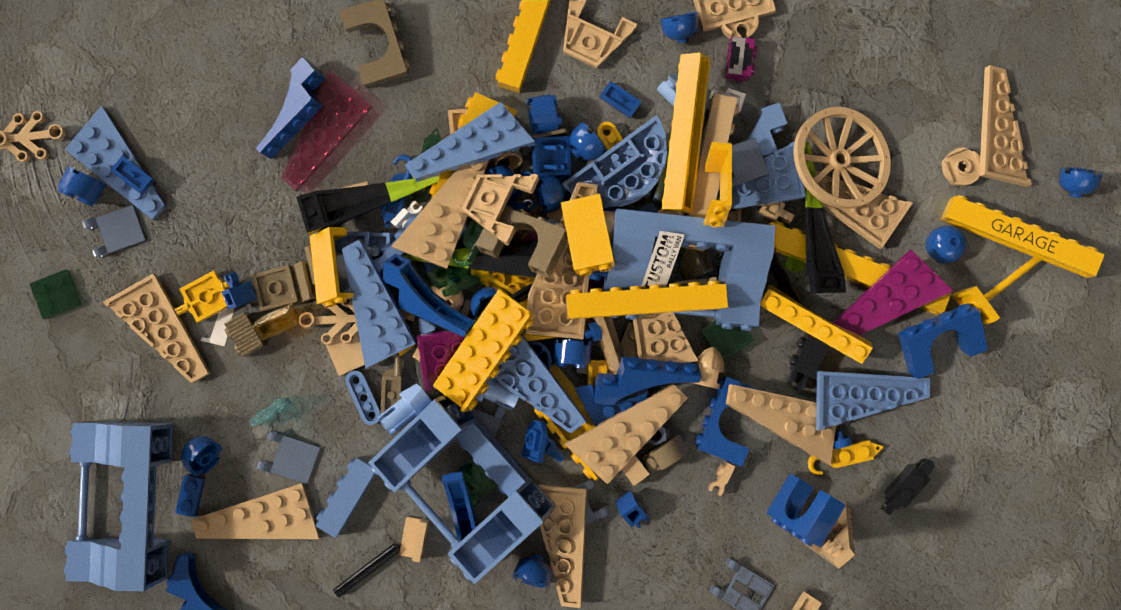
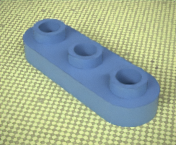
M351 371L347 374L345 382L359 414L365 424H377L379 422L377 417L381 415V410L370 385L361 371ZM355 377L360 379L358 384L354 383ZM363 394H366L368 397L366 401H363L361 398ZM371 411L376 415L374 419L369 416Z

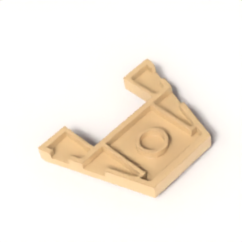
M569 0L563 53L597 69L637 28V24L622 17L615 33L612 34L579 18L586 5V0Z
M502 174L477 175L461 209L505 245L509 246L516 230L513 226L498 221L513 189L533 194L539 177L536 174H531V176H521V174H514L513 176H503Z

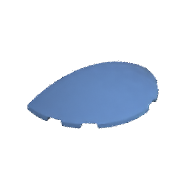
M656 115L621 142L562 183V185L571 194L578 182L598 185L597 194L601 195L603 208L622 207L641 199L658 182L667 159L666 134L658 116Z

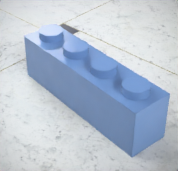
M357 457L350 461L347 466L348 473L339 479L337 483L339 488L336 493H331L326 501L328 503L325 510L322 509L316 518L318 520L316 527L334 538L341 534L376 475L372 471L368 463L369 461L362 457Z

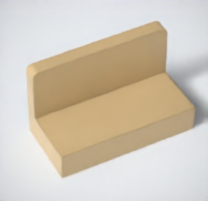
M414 517L406 518L400 556L411 557L412 561L415 562L422 560L429 520Z

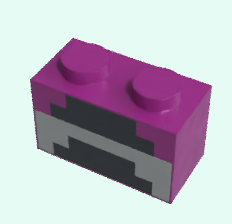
M732 36L728 47L725 79L747 82L750 76L754 75L755 64H752L753 57H756L757 46H754L755 39Z

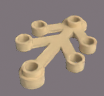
M35 111L27 122L26 116L17 113L13 116L12 121L5 130L0 131V150L7 149L16 156L18 161L27 163L30 161V154L19 150L13 144L20 142L32 151L36 158L44 161L49 158V152L39 148L31 140L52 138L60 141L66 137V130L58 124H53L48 130L31 132L38 123L42 124L45 122V114ZM18 126H24L18 134H13ZM44 151V155L40 157V153Z
M349 298L348 304L341 303L344 307H349L354 312L352 298ZM338 306L325 307L337 316L314 317L309 312L300 315L299 324L305 329H311L314 325L335 324L327 333L321 336L322 343L327 346L333 344L334 337L348 323H354V325L347 332L341 334L340 339L344 344L352 343L353 336L358 332L355 314L347 315ZM311 319V323L306 325V320ZM346 335L350 336L348 341H344ZM327 336L331 338L329 342L324 341Z

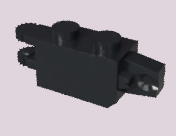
M810 334L800 337L797 343L798 350L796 355L793 354L789 361V365H791L789 370L791 372L786 384L791 386L798 373L802 375L797 387L800 391L805 387L808 378H816L829 348L828 344Z
M923 458L914 466L908 464L885 489L884 494L886 496L884 499L886 501L880 509L887 515H890L895 509L898 511L901 508L905 509L931 480L928 476L935 468L933 461Z

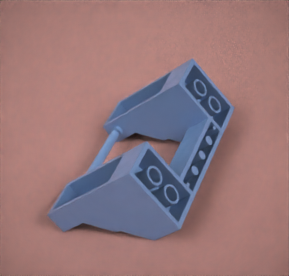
M616 209L614 213L613 235L610 241L616 267H612L608 271V276L604 277L603 292L610 291V288L622 287V290H630L631 286H641L652 256L654 241H657L659 232L684 234L681 247L695 245L698 249L714 247L717 251H720L719 281L720 284H726L728 308L671 313L714 317L716 325H722L723 329L741 327L742 331H752L759 326L760 302L774 254L775 226L726 220L724 227H711L704 225L705 218ZM643 314L626 315V319L637 320V317H641Z
M443 395L434 399L368 463L372 471L384 480V484L389 490H392L394 493L400 489L407 492L449 542L452 543L450 546L453 549L448 553L452 563L459 566L465 578L475 584L539 527L556 506L470 410L463 413L459 405ZM456 440L459 441V445L463 450L468 451L472 455V460L477 465H481L485 470L486 476L497 483L500 492L508 496L498 508L463 540L460 537L457 539L411 486L412 483L410 481Z
M73 423L70 431L72 446L69 454L71 462H79V466H81L78 536H75L73 540L67 541L65 547V554L67 555L64 567L65 581L91 582L114 591H145L168 579L169 539H154L157 465L172 462L174 423ZM92 463L124 467L122 473L124 488L121 493L123 511L120 514L122 531L119 539L88 538V535H86L89 466Z

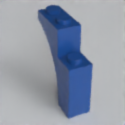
M187 551L179 555L174 563V566H176L174 573L167 580L166 584L168 587L166 592L186 600L180 610H227L212 600L203 589L196 572L195 553Z

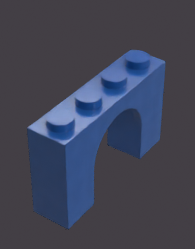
M969 303L962 304L954 310L943 312L935 318L926 319L918 325L907 327L904 331L899 332L898 335L908 372L916 379L935 372L931 357V346L941 333L948 330L956 331L960 350L968 356L972 357L988 350L979 309Z
M723 377V379L718 381L720 388L716 389L718 390L717 395L712 397L709 408L711 410L709 416L705 415L702 426H704L702 434L698 433L695 444H697L696 448L742 467L749 448L729 441L722 435L719 429V417L722 411L728 407L726 399L729 385L732 384L755 390L759 389L729 377Z
M789 474L766 513L773 517L771 519L772 522L810 547L815 544L821 548L846 505L820 490L810 508L800 517L802 507L814 487L800 478Z

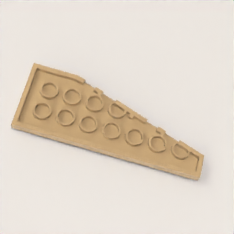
M578 182L570 200L597 194L598 185ZM562 216L559 224L566 228L564 216ZM568 241L551 277L548 278L537 274L527 300V309L535 314L533 317L534 323L528 330L525 329L524 334L583 340L585 318L567 319L566 295L571 294V290H582L583 293H588L589 276L576 275L572 266Z

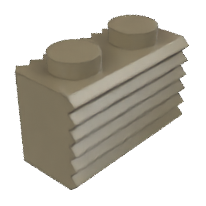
M243 312L224 323L226 326L225 333L230 339L234 340L236 344L234 348L238 355L249 357L268 346L249 312Z

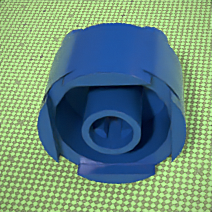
M548 94L527 98V106L531 105L528 116L534 135L560 130L559 125H562L560 113H556L555 107L558 105L556 95Z
M68 166L57 187H59L58 191L71 198H74L76 195L78 196L76 200L93 207L97 203L106 183Z
M554 338L552 361L556 362L555 366L567 367V364H575L576 368H587V364H591L592 340L588 339V343H585L584 338L583 340L562 338V341H557V338Z

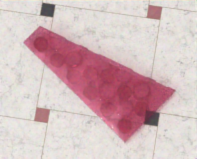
M328 69L327 77L324 84L321 85L317 98L323 107L304 125L301 137L295 145L294 153L290 157L281 177L297 192L372 109V106L330 69Z

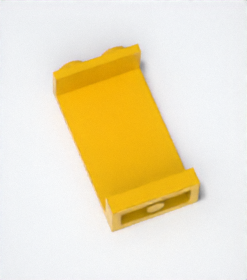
M712 142L705 163V172L720 173V200L710 201L704 225L724 227L732 206V144Z
M595 194L561 202L573 268L576 275L589 276L592 272L599 270L600 272H607L612 267H616L601 195Z
M328 227L310 236L317 304H325V307L346 303L347 299L354 297V293H340L334 241L347 235V230L344 227Z

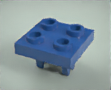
M570 136L532 137L535 141V146H532L533 174L538 176L571 174Z

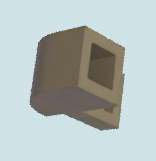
M678 434L662 443L658 448L644 454L641 458L652 474L660 469L667 468L689 452V449Z

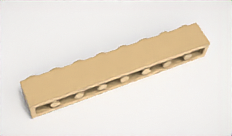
M715 93L711 98L699 154L693 212L687 213V216L705 218L710 201L719 200L717 194L720 191V173L705 172V163L712 142L731 144L728 140L729 135H732L734 132L735 124L732 123L733 116L737 115L739 105H736L737 98ZM689 245L688 247H683V248H688V249L697 250V251H702V252L706 250V249H698V248H696L695 245Z

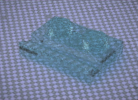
M288 397L274 399L270 406L256 412L255 416L248 422L252 427L262 426L291 405L290 399Z

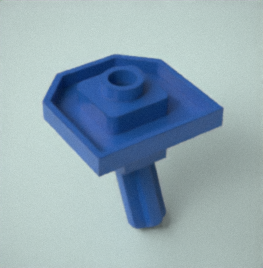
M539 420L531 421L526 431L522 452L523 457L537 463H542L544 454L556 461L562 462L565 459L566 453L558 448L553 440L547 437L548 432L545 422Z

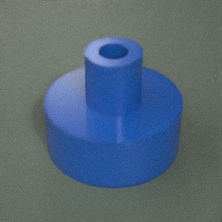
M597 322L589 323L588 330L584 331V338H592L594 342L602 340V331Z
M842 430L835 432L837 439H834L833 449L844 448L853 444L851 436L844 437Z

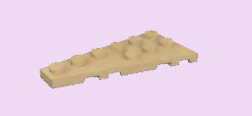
M989 65L985 67L979 176L1028 187L1032 183L1031 179H1027L1025 169H1028L1027 162L1023 161L1022 157L1024 148L1018 121H1014L1012 113L1015 111L1014 104H1010L1008 95L1010 93V86L1006 69Z
M489 160L459 167L391 248L447 269L468 216L461 208L477 175L484 174Z
M826 175L818 182V185L832 195V177ZM839 178V198L855 199L845 181ZM855 184L862 196H865L871 190L870 188ZM881 193L871 202L853 209L835 208L822 202L823 208L879 249L883 248L913 204L912 202L897 199V197Z
M151 274L103 301L107 307H110L119 318L129 324L131 329L151 347H154L188 381L195 383L211 374L180 316L176 314L175 307L156 274Z
M674 313L643 314L641 317H637V320H633L638 358L680 363L698 362Z
M671 384L651 397L636 403L633 407L616 414L564 444L608 484L686 401L687 397L674 384Z
M732 384L729 385L726 399L728 406L755 420L761 426L770 429L771 432L803 449L809 455L818 458L824 464H831L836 426L816 430L815 402Z
M304 483L191 520L196 539L321 538L318 527H316L315 517Z
M536 484L556 506L540 525L551 561L550 566L555 576V584L561 606L581 608L587 488Z
M845 504L844 510L821 548L815 544L811 547L805 544L838 569L855 556V547L852 543L854 537L851 535L853 534V526L850 520L852 518L850 514L851 509L847 504Z

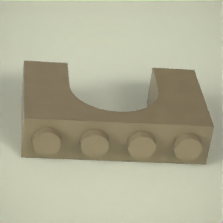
M372 0L339 11L345 30L348 33L367 27H377L388 36V49L382 58L357 66L362 83L366 88L409 75L407 69H410L407 57L403 58L402 51L405 49L402 40L397 39L396 32H399L396 21L391 20L390 14L393 11L389 2L386 3L385 0Z
M506 205L498 222L513 226L516 230L515 232L530 230L538 235V243L528 266L532 272L550 278L568 241L566 228L558 223H555V225L548 223L542 217H531L525 211H514L512 207ZM485 228L476 243L480 252L497 259L505 245Z

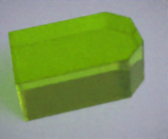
M789 256L784 268L798 273L803 271L804 263Z

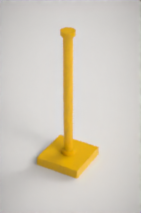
M1037 257L1031 258L985 295L981 293L977 286L958 291L952 297L959 306L969 303L979 309L983 325L996 322L1000 317L989 301L1042 260Z

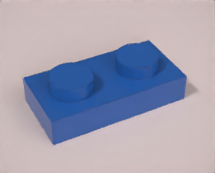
M612 81L608 83L599 97L630 119L641 105L640 100Z
M123 155L110 170L142 195L155 181V179Z
M188 474L184 475L175 511L176 514L190 517L197 516L206 478Z

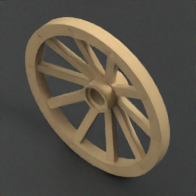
M845 107L826 108L807 119L797 133L794 143V162L797 173L807 190L821 202L835 208L853 209L871 202L885 188L891 168L888 145L878 127L865 115ZM829 117L846 118L837 147ZM821 119H823L829 148L810 130ZM853 121L860 125L867 133L845 150L844 147ZM808 137L827 157L804 154L806 138ZM872 138L879 155L851 157L850 154ZM806 161L824 163L825 168L812 178ZM880 162L878 178L876 179L850 164ZM829 172H832V195L824 191L817 184ZM848 172L873 184L874 186L869 193L862 196ZM839 173L855 199L839 198Z

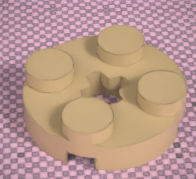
M964 147L957 148L948 153L942 160L943 175L952 186H967L977 181L980 177V156L975 151ZM959 162H961L962 165H966V168L964 169L965 172L959 170Z

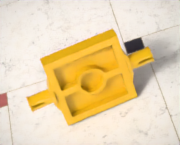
M212 271L180 288L185 304L175 308L176 314L180 316L189 311L193 314L196 322L200 323L228 308L221 291L229 289V285L220 280L216 271Z

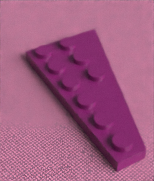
M910 249L832 323L861 335L953 290Z
M449 330L417 335L425 393L434 388L433 384L466 337H462Z

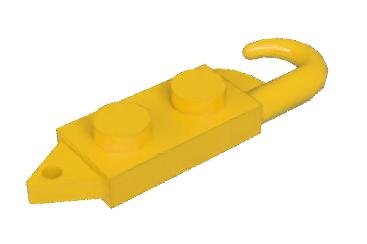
M864 440L844 448L833 449L830 466L839 468L873 460L874 456L883 446L871 443L870 440ZM810 456L808 459L809 470L815 475H823V471H817L814 468V462L819 459Z

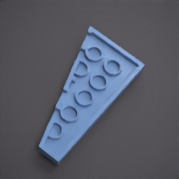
M500 102L406 163L405 167L416 182L438 176L444 171L458 170L459 167L467 164L474 165L499 157L502 153L516 152L518 148L535 146V141Z
M101 106L65 150L148 217L156 220L167 205L153 184L142 195L110 171L122 155L140 169L142 167L125 138L118 131L116 124L109 117L106 108Z
M795 141L763 158L769 174L732 187V206L730 211L804 199L806 197L804 184L797 173L794 162ZM718 191V194H717V198H719V200H720V191Z
M359 239L342 248L350 292L354 293L352 302L366 369L416 344L417 341L388 287L383 282V278L362 239Z
M523 336L521 342L510 350L512 354L505 363H501L499 366L500 372L494 379L522 400L533 405L539 412L541 411L550 417L552 421L569 433L573 432L587 421Z
M819 371L817 372L816 430H822L904 404L930 398V378L916 379L915 377Z

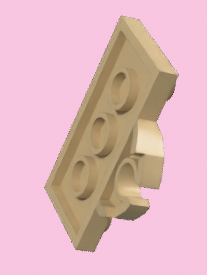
M693 0L696 12H698L702 32L721 28L724 35L729 39L732 36L741 37L737 32L738 27L745 28V37L750 38L758 27V18L776 12L773 0Z

